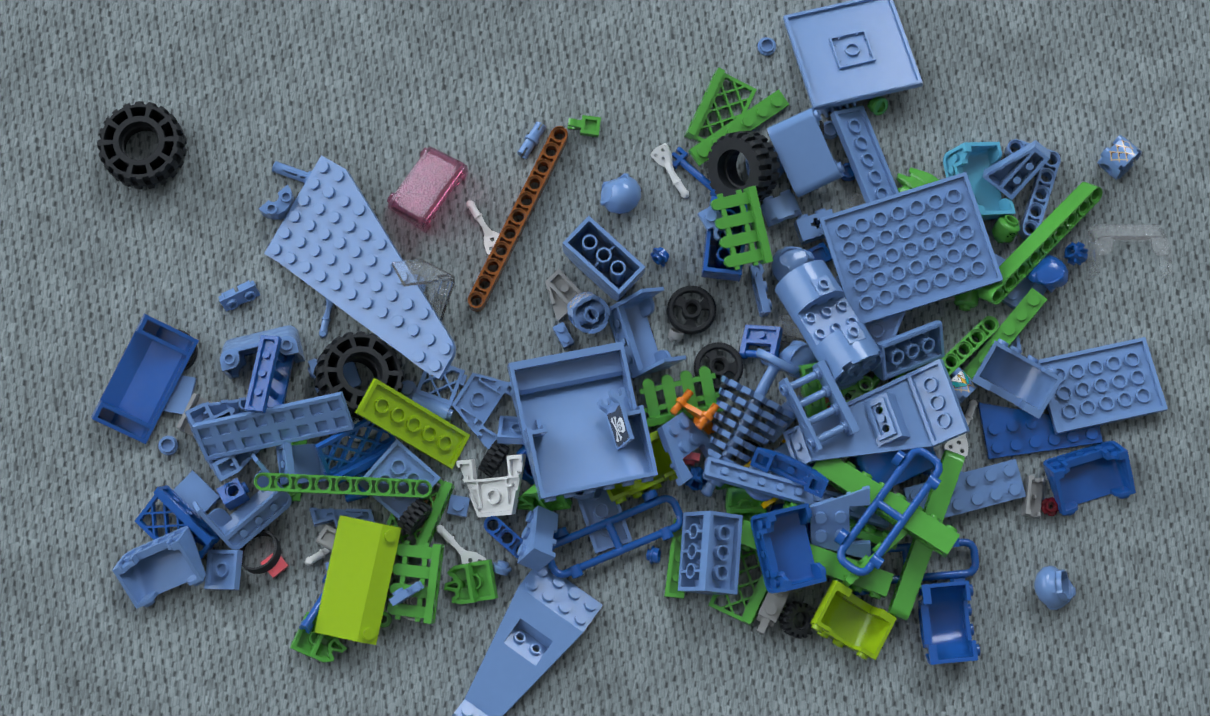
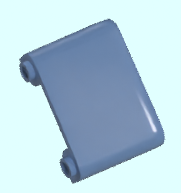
M814 107L767 128L769 137L797 197L806 195L842 178L845 172L842 163L834 160L819 127V121L822 120L821 115Z
M288 325L227 340L223 345L220 356L222 371L229 379L239 377L240 369L247 365L245 356L257 353L261 335L279 336L282 339L279 351L283 355L295 354V363L305 361L298 330L294 326Z
M188 526L128 551L112 569L136 609L142 606L145 608L151 606L158 594L186 582L188 585L198 586L204 582L206 576L195 540Z

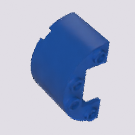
M969 580L924 584L919 588V595H922V600H918L921 640L923 648L928 649V653L925 656L930 665L977 661L978 656H980V646L976 644V640H972L974 627L973 624H970L969 616L972 615V609L968 601L971 600L974 591L972 584H969Z

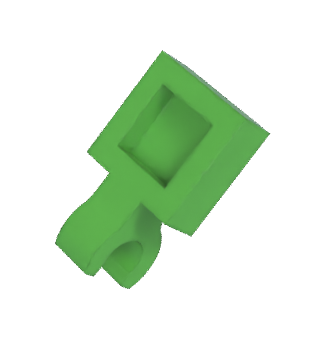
M582 115V120L569 118L567 129H580V135L598 137L601 117Z

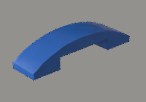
M757 447L750 463L751 466L766 473L770 470L804 486V491L819 498L823 497L829 483L825 476L810 466L773 450Z

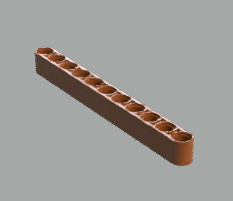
M556 126L551 131L468 296V305L472 311L480 312L486 306L567 144L568 132L563 126ZM557 134L564 135V138L562 140H557L555 136ZM549 150L556 152L554 156H548L546 153ZM541 166H545L548 168V170L544 173L540 172L538 169ZM535 182L540 184V187L537 189L530 187ZM530 199L532 203L526 206L522 204V201ZM520 215L523 217V220L516 222L513 220L514 217ZM513 232L515 236L512 239H508L505 237V234ZM504 248L507 250V253L498 255L497 250ZM491 265L499 267L496 272H490L488 268ZM486 281L490 283V286L487 289H482L480 284ZM479 298L482 302L480 305L475 306L472 304V300Z

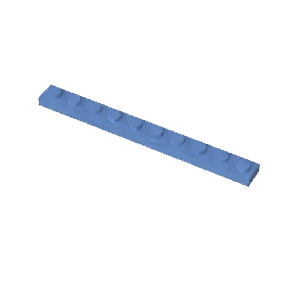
M709 456L705 461L703 477L797 504L808 503L810 507L811 504L832 497L843 496L842 494L825 490L823 497L819 498L804 491V486L783 477ZM850 506L849 518L859 521L867 508L864 506ZM875 513L867 522V524L885 529L889 527V522Z

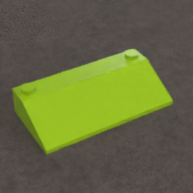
M339 515L315 624V633L376 645L402 528Z

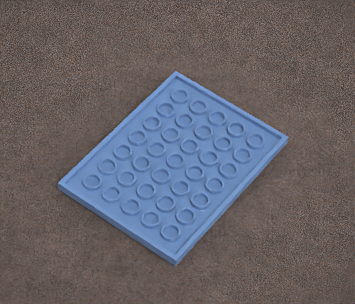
M967 172L819 218L841 288L845 294L844 297L859 321L863 324L1003 281Z

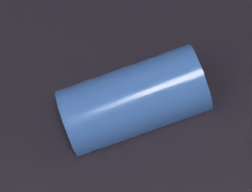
M935 320L876 343L884 355V360L873 372L879 379L885 381L943 358L945 353L942 322Z

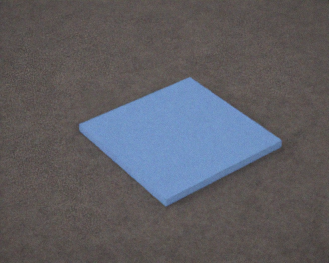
M851 0L783 16L811 105L815 110L922 87L923 81L893 0Z

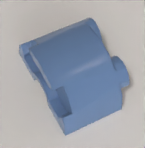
M288 185L278 192L279 198L277 201L270 202L268 200L259 208L261 214L267 219L282 220L286 217L295 201Z

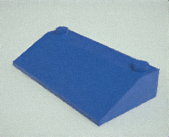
M144 313L91 418L146 444L199 340Z

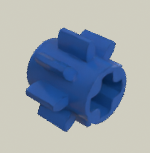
M1071 242L1065 248L1064 258L1068 260L1067 263L1073 266L1075 264L1081 265V263L1086 261L1089 250L1084 248L1085 245L1081 242L1077 244Z
M691 467L690 473L693 477L685 485H689L692 490H702L703 485L705 486L707 480L703 479L704 470L702 467Z

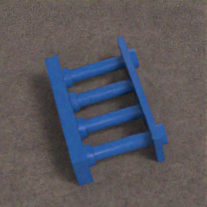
M261 335L244 407V410L247 412L265 414L266 408L281 405L285 402L295 354L286 356L279 351L282 341L279 336Z

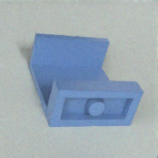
M284 443L277 446L279 473L324 475L323 472L325 471L315 448L316 444L291 445V443ZM329 447L322 448L323 453L329 455ZM281 477L280 484L289 485L288 478ZM301 478L298 481V484L309 483L306 478ZM321 479V480H319L318 482H324V481H327V480H326V479Z

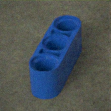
M496 516L486 518L484 521L486 532L518 559L517 549L522 544L523 539ZM491 521H496L499 524L498 528L494 531L488 529V524ZM505 534H511L513 540L511 543L506 544L502 541V537Z

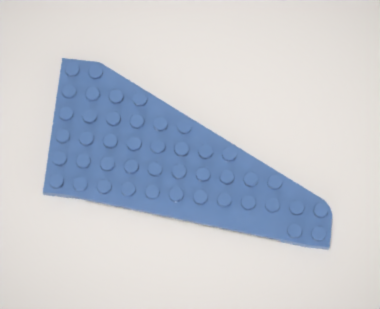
M321 155L264 254L286 267L421 369L442 380L456 354V346L453 339L349 171Z

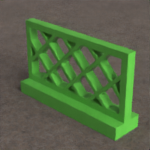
M718 67L684 137L698 142L703 141L704 138L698 136L702 129L708 128L710 135H712L711 126L720 124L722 128L724 127V122L734 120L746 112L757 89L724 73L725 70ZM724 80L730 81L734 89L725 91L723 87ZM745 89L751 93L748 98L741 100L738 90ZM735 92L738 101L729 104L726 94ZM723 95L726 105L717 108L715 99ZM739 104L742 112L734 116L731 106ZM727 108L730 118L722 120L718 110ZM715 112L718 121L710 124L707 116L709 113Z
M439 479L437 483L441 484L438 492L422 499L423 501L430 499L433 510L431 515L428 516L429 518L425 520L423 527L412 534L416 538L415 545L424 546V542L431 543L436 532V526L439 525L455 488L452 483ZM391 513L387 525L399 527L395 516ZM400 533L399 541L401 540L404 544V538L412 535L406 534L402 536V533Z
M740 550V559H742L745 569L739 571V574L747 572L750 582L739 586L738 584L742 600L730 603L729 597L726 595L728 605L720 607L714 604L717 596L720 595H713L708 606L752 627L768 591L763 575L759 579L752 581L749 571L760 567L761 570L757 552L753 551L742 555ZM755 554L758 564L747 568L744 558ZM751 585L754 591L752 596L743 598L740 588ZM743 602L745 611L741 617L734 613L732 606Z

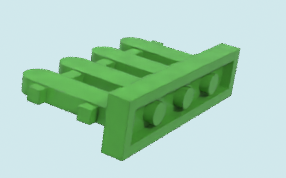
M756 186L743 189L744 193H742L741 189L736 190L735 195L723 197V193L717 194V199L712 200L710 204L714 211H721L722 217L715 221V227L719 230L725 229L726 236L720 239L719 244L724 249L729 248L731 255L725 257L724 265L729 268L734 267V270H739V265L752 263L753 266L759 265L758 261H760V264L773 262ZM739 206V214L727 215V208ZM744 225L745 232L732 235L731 227ZM748 244L749 251L736 253L735 246Z
M702 366L699 369V376L692 377L688 370H683L678 381H673L669 374L661 377L662 384L654 385L650 378L644 379L642 382L643 388L639 389L640 394L645 396L647 407L644 408V411L648 413V416H646L648 427L665 424L675 417L669 411L676 404V386L682 385L683 394L687 389L691 390L694 394L687 403L701 411H707L713 403H717L716 398L720 396L719 392L714 390L712 379L716 378L715 373H711L707 366ZM700 381L703 395L696 396L693 383ZM663 390L664 404L658 405L656 391ZM704 401L705 403L698 405L697 402ZM684 408L678 412V414L683 412L688 418L693 417ZM719 408L716 412L723 411V409ZM667 409V412L660 413V410Z
M405 540L404 544H398L396 554L403 556L402 563L395 564L392 571L395 575H400V582L393 583L390 586V592L393 593L400 588L407 589L410 587L411 584H405L406 576L420 578L425 588L411 596L418 598L417 605L403 604V602L397 606H392L391 603L388 605L387 610L390 614L395 615V619L407 616L415 617L416 622H421V618H424L423 623H435L445 544H433V547H430V543L424 542V546L410 545L409 540ZM408 557L422 558V566L408 564ZM428 559H431L430 567H427ZM426 579H429L428 587L425 586ZM423 598L426 599V606H423Z

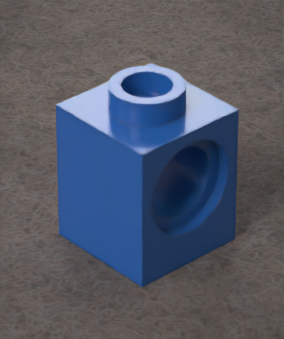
M238 478L216 489L229 511L250 500L247 494L250 492L245 482L241 483ZM239 490L237 495L232 496L234 491Z

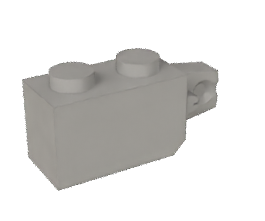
M790 591L767 593L757 614L756 620L760 621L757 632L764 634L767 626L773 627Z

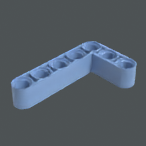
M1018 139L1011 140L1006 146L1004 154L1007 157L1014 153L1010 147H1015L1019 150L1030 143ZM1049 150L1051 152L1050 159L1054 162V165L1046 162L1036 173L1019 230V235L1024 240L1031 235L1026 232L1025 227L1031 228L1034 232L1042 223L1061 161L1060 155L1052 150ZM1041 176H1046L1049 182H1044ZM1036 193H1041L1043 199L1037 198ZM1030 210H1035L1038 216H1033Z

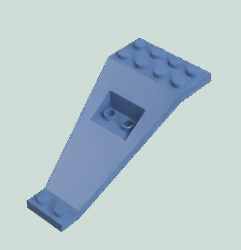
M938 359L846 402L860 430L849 436L842 432L821 442L820 444L823 449L815 453L807 446V438L800 424L783 432L790 456L809 465L815 461L897 452L899 450L905 451L917 447H936L970 432L944 361L943 359ZM882 407L883 412L880 414L879 409ZM833 414L811 426L816 436L838 426L840 421L837 415ZM886 426H889L888 432H886L885 430Z
M547 565L539 572L532 569L517 588L463 702L452 716H504L580 638L603 605L566 578H559L553 575Z

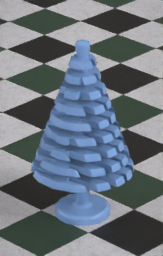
M758 348L756 356L767 362L768 368L755 392L722 375V383L734 388L745 396L747 395L751 399L748 402L721 387L719 388L720 395L739 406L741 405L745 408V411L743 413L717 399L716 404L720 408L735 415L740 420L737 423L717 412L714 414V418L735 430L733 433H730L713 424L712 430L728 438L729 441L725 444L711 436L710 442L724 449L721 455L709 448L708 455L737 464L730 460L732 455H735L748 462L751 457L736 450L738 445H741L755 453L757 447L743 440L744 434L764 445L768 444L769 440L749 430L748 426L751 424L774 437L779 433L754 419L755 414L782 428L787 425L783 420L759 408L761 404L791 420L796 417L793 412L781 407L772 400H768L765 396L780 370L794 376L798 373L799 369L775 355ZM703 477V479L707 480V483L703 486L701 493L706 497H711L715 486L722 487L725 483Z

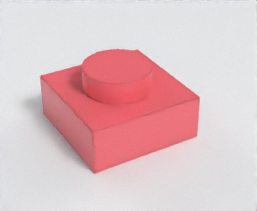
M691 452L683 458V462L685 465L694 466L695 463H699L701 453Z
M273 553L270 556H268L265 560H263L261 564L264 565L265 563H267L272 557ZM280 556L277 564L268 573L272 578H275L289 565Z

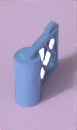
M450 365L443 376L447 385L438 389L433 381L437 378L431 377L428 372L423 371L416 392L411 400L444 420L450 421L454 412L451 409L459 386L463 387L467 375L464 374L465 370ZM452 371L459 373L458 379L449 383L446 374ZM431 381L435 390L428 393L421 391L423 384ZM449 388L452 394L450 399L447 400L442 398L439 392Z

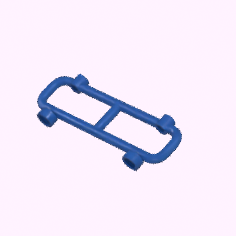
M917 447L911 449L907 454L899 450L891 461L897 467L862 517L850 533L842 528L834 541L840 545L837 551V559L851 573L857 576H865L873 571L874 568L879 569L885 561L882 558L928 492L931 488L936 490L941 483V480L938 478L943 471V465L941 460L928 450ZM921 455L934 464L935 470L902 515L883 502V500L913 458ZM879 508L898 522L871 557L868 564L864 568H858L846 559L845 553L876 509Z
M656 489L642 494L645 503L571 534L568 533L566 527L557 529V532L553 535L557 542L552 547V552L555 548L605 527L609 532L615 549L580 564L573 565L566 570L558 569L553 559L548 563L550 571L559 578L572 576L573 579L584 575L582 571L657 539L662 538L663 541L673 538V533L683 526V512L678 501L670 495L659 496ZM662 503H669L672 506L677 518L673 525L666 526L654 533L622 545L614 526L615 523Z
M958 538L953 547L966 546L970 549L971 567L969 569L925 573L922 581L950 579V582L966 581L965 578L973 576L979 568V554L976 544L970 539ZM911 543L897 544L896 549H891L887 553L902 552L904 565ZM871 546V554L874 553V551H873L872 549H873L875 546ZM900 575L893 576L891 584H897ZM863 590L861 593L853 591L854 595L869 594L868 592H865Z

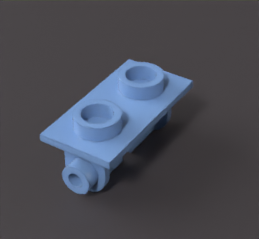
M248 280L237 286L238 292H235L234 288L221 293L219 301L225 311L235 309L239 305L260 296L254 281Z

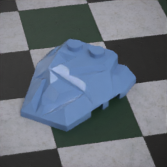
M247 397L235 400H221V402L213 403L206 402L185 411L184 413L196 442L198 443L193 430L194 423L247 412L244 410ZM261 449L207 460V463L221 482L237 474L252 459L250 454L253 452L256 455Z

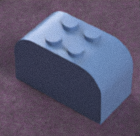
M590 216L562 243L563 252L568 259L615 301H619L645 273V266Z

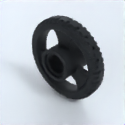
M685 286L675 291L670 297L667 304V316L671 325L681 333L688 335L700 334L706 331L714 322L716 304L710 293L705 289L697 286ZM686 293H696L704 298L701 302L696 299L684 300L683 295ZM675 306L682 308V316L686 319L683 325L674 316L673 308ZM689 306H693L696 308L697 312L695 314H689L686 308ZM709 310L708 319L697 327L694 321L699 318L701 311Z
M717 342L706 345L698 352L694 361L695 376H699L701 360L705 356L710 359L709 369L711 373H715L716 378H721L722 375L725 376L727 372H731L735 375L732 380L740 381L743 374V360L734 347L726 343ZM717 350H724L730 353L735 361L728 363L726 358L717 356ZM715 363H720L723 365L724 369L722 371H716L713 365ZM716 378L712 379L715 392H719L720 387L724 390L732 388L726 384L716 385Z

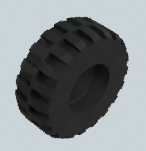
M137 101L134 105L128 103L123 105L122 109L114 110L112 112L113 115L105 119L103 122L104 127L100 128L98 133L100 136V140L97 141V148L100 150L99 157L108 172L117 181H121L123 185L128 187L132 185L135 189H143V186L152 189L155 188V184L160 183L163 185L167 183L166 179L170 176L173 178L177 174L175 170L183 166L184 161L182 158L187 153L185 144H187L186 137L176 118L164 107H157L152 102L144 104L143 101ZM141 131H152L157 134L159 138L158 147L151 156L141 160L131 159L127 156L126 145L134 134Z
M358 331L356 334L352 332L345 333L343 337L338 336L333 339L317 360V365L314 368V375L316 376L314 386L319 390L317 395L323 396L343 392L352 420L354 421L356 418H359V421L364 418L357 415L355 411L366 391L357 390L347 383L343 375V366L349 362L361 363L371 370L375 379L400 393L403 388L402 380L404 379V371L401 370L403 366L402 361L397 358L396 350L394 348L391 349L387 345L388 343L378 339L375 334L366 335L362 331Z

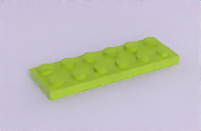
M373 378L355 411L357 415L449 469H453L470 437L468 433Z

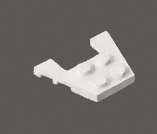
M526 454L506 456L508 476L477 479L475 459L456 461L458 468L461 469L464 476L463 481L464 483L466 482L470 491L469 496L478 517L516 514L517 498L519 497Z

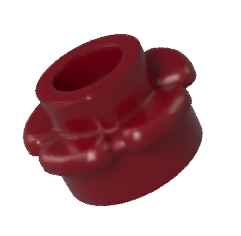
M1045 498L1042 501V512L1049 516H1055L1059 511L1055 498Z

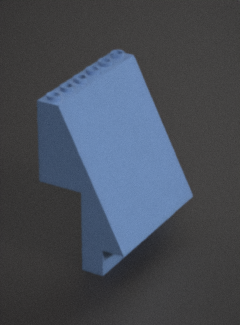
M623 341L508 363L507 368L512 387L510 392L539 500L544 499L545 502L557 500V496L564 495V499L576 496V492L583 491L584 495L595 493V489L603 487V491L614 489L616 484L621 483L623 487L634 485L635 480L641 479L642 483L653 481V477L658 475L644 406L639 405L637 407ZM624 387L626 395L623 403L634 439L622 449L617 450L605 412L599 409L597 401L603 398L604 404L608 405V392L614 389L615 394L619 396L618 389Z

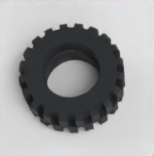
M755 131L733 132L721 136L712 145V151H709L707 157L709 162L706 163V168H708L707 178L711 181V188L716 190V195L723 193V197L735 195L736 190L739 189L744 193L743 189L751 186H756L759 201L764 200L765 197L772 193V189H775L777 185L776 180L779 179L780 173H778V168H780V162H777L778 154L776 151L774 152V146L771 142H767L768 139L764 135H760ZM740 152L746 157L750 169L746 184L739 177L736 168Z

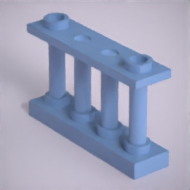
M825 360L812 366L813 372L791 383L787 377L778 382L781 394L786 397L807 438V446L814 453L823 449L820 444L821 442L842 432L849 436L860 430ZM815 379L820 381L822 390L798 400L794 389ZM823 397L829 399L831 403L830 408L807 418L803 407ZM833 414L837 415L840 421L839 425L816 436L811 425Z

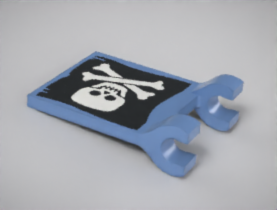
M624 387L618 389L619 396L615 394L614 389L608 392V405L604 404L603 398L597 401L599 409L605 412L617 450L622 449L634 439L623 403L626 395Z

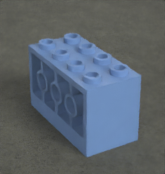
M717 511L683 513L678 591L707 595H737L743 515Z

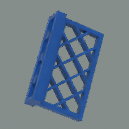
M363 419L354 424L353 430L339 432L315 445V448L325 471L323 472L324 475L354 477L369 469L395 442V436L388 433L389 438L382 442L379 441L383 432H388ZM360 428H367L363 436L357 435ZM372 429L378 431L375 439L368 438ZM343 437H350L346 445L339 444ZM355 438L361 440L358 448L351 447ZM366 441L371 442L372 445L369 449L362 450ZM331 445L332 449L329 455L324 454L322 448ZM337 448L344 449L341 457L334 456ZM349 450L355 452L352 458L345 459ZM331 460L338 461L335 467L329 469ZM340 480L338 482V485L346 480Z
M168 485L157 487L153 492L155 495L136 518L135 522L153 540L159 538L157 528L165 527L166 535L170 533V527L180 529L182 526H188L194 540L200 539L205 544L204 548L198 551L202 559L212 545L221 538ZM158 499L163 503V511H156L155 503ZM164 513L165 525H157L156 514ZM169 513L176 515L177 524H169ZM147 514L152 516V526H148L143 521Z

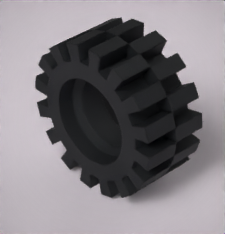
M497 440L494 441L483 457L478 470L489 477H493L508 455L510 448L504 444L497 443Z
M421 498L416 499L403 512L397 525L408 535H412L425 523L433 509Z
M792 601V603L786 604L788 608L783 607L782 610L785 612L784 614L780 613V616L783 617V619H779V623L783 624L780 626L781 629L792 637L802 639V637L807 638V634L811 635L813 633L810 622L815 615V609L809 604L800 601ZM801 612L804 616L801 626L795 627L793 619L797 613Z

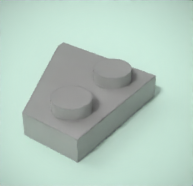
M558 269L545 283L556 319L560 321L567 315V305L571 299L582 292Z

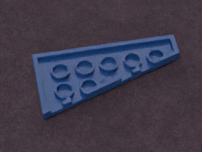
M978 403L988 460L1103 442L1100 426L1055 435L1051 418L1048 414H1042L1040 418H1037L1024 410Z

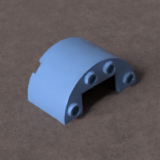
M1000 338L998 341L995 340L971 381L1017 405L1031 415L1040 418L1063 379L1058 376L1060 372L1050 366L1048 369L1037 364L1039 360L1031 355H1028L1026 358L1021 355L1022 350L1013 345L1011 348H1008L1009 343Z

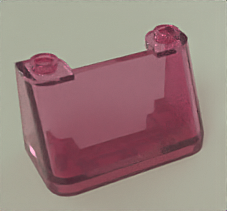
M431 146L429 148L425 147L422 150L419 161L395 193H391L387 199L388 209L424 233L431 227L429 223L436 217L435 213L453 188L459 185V179L464 181L469 174L467 165Z

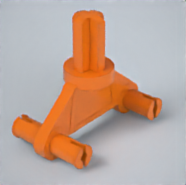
M687 389L681 397L675 400L676 404L669 412L676 416L684 408L694 417V424L699 430L703 429L708 435L714 433L711 421L714 419L713 415L720 407L713 403L707 411L699 410L687 403L694 394L691 390Z

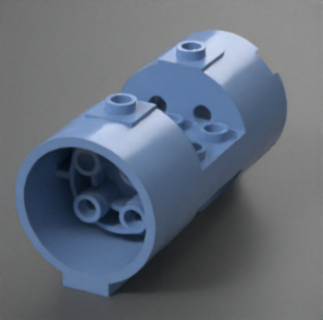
M823 260L810 261L795 268L776 285L775 293L803 335L817 361L825 360L840 390L855 385L863 379V376L870 369L874 371L883 362L884 355L865 325L855 315L844 297L843 290Z

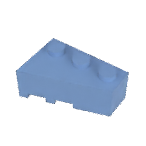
M1035 140L986 168L983 172V178L1013 200L1050 159L1051 152Z
M537 506L528 512L526 516L527 526L521 536L523 542L517 552V555H519L518 564L539 572L555 558L556 553L552 552V547L556 545L557 540L553 539V535L558 529L559 514L541 506Z

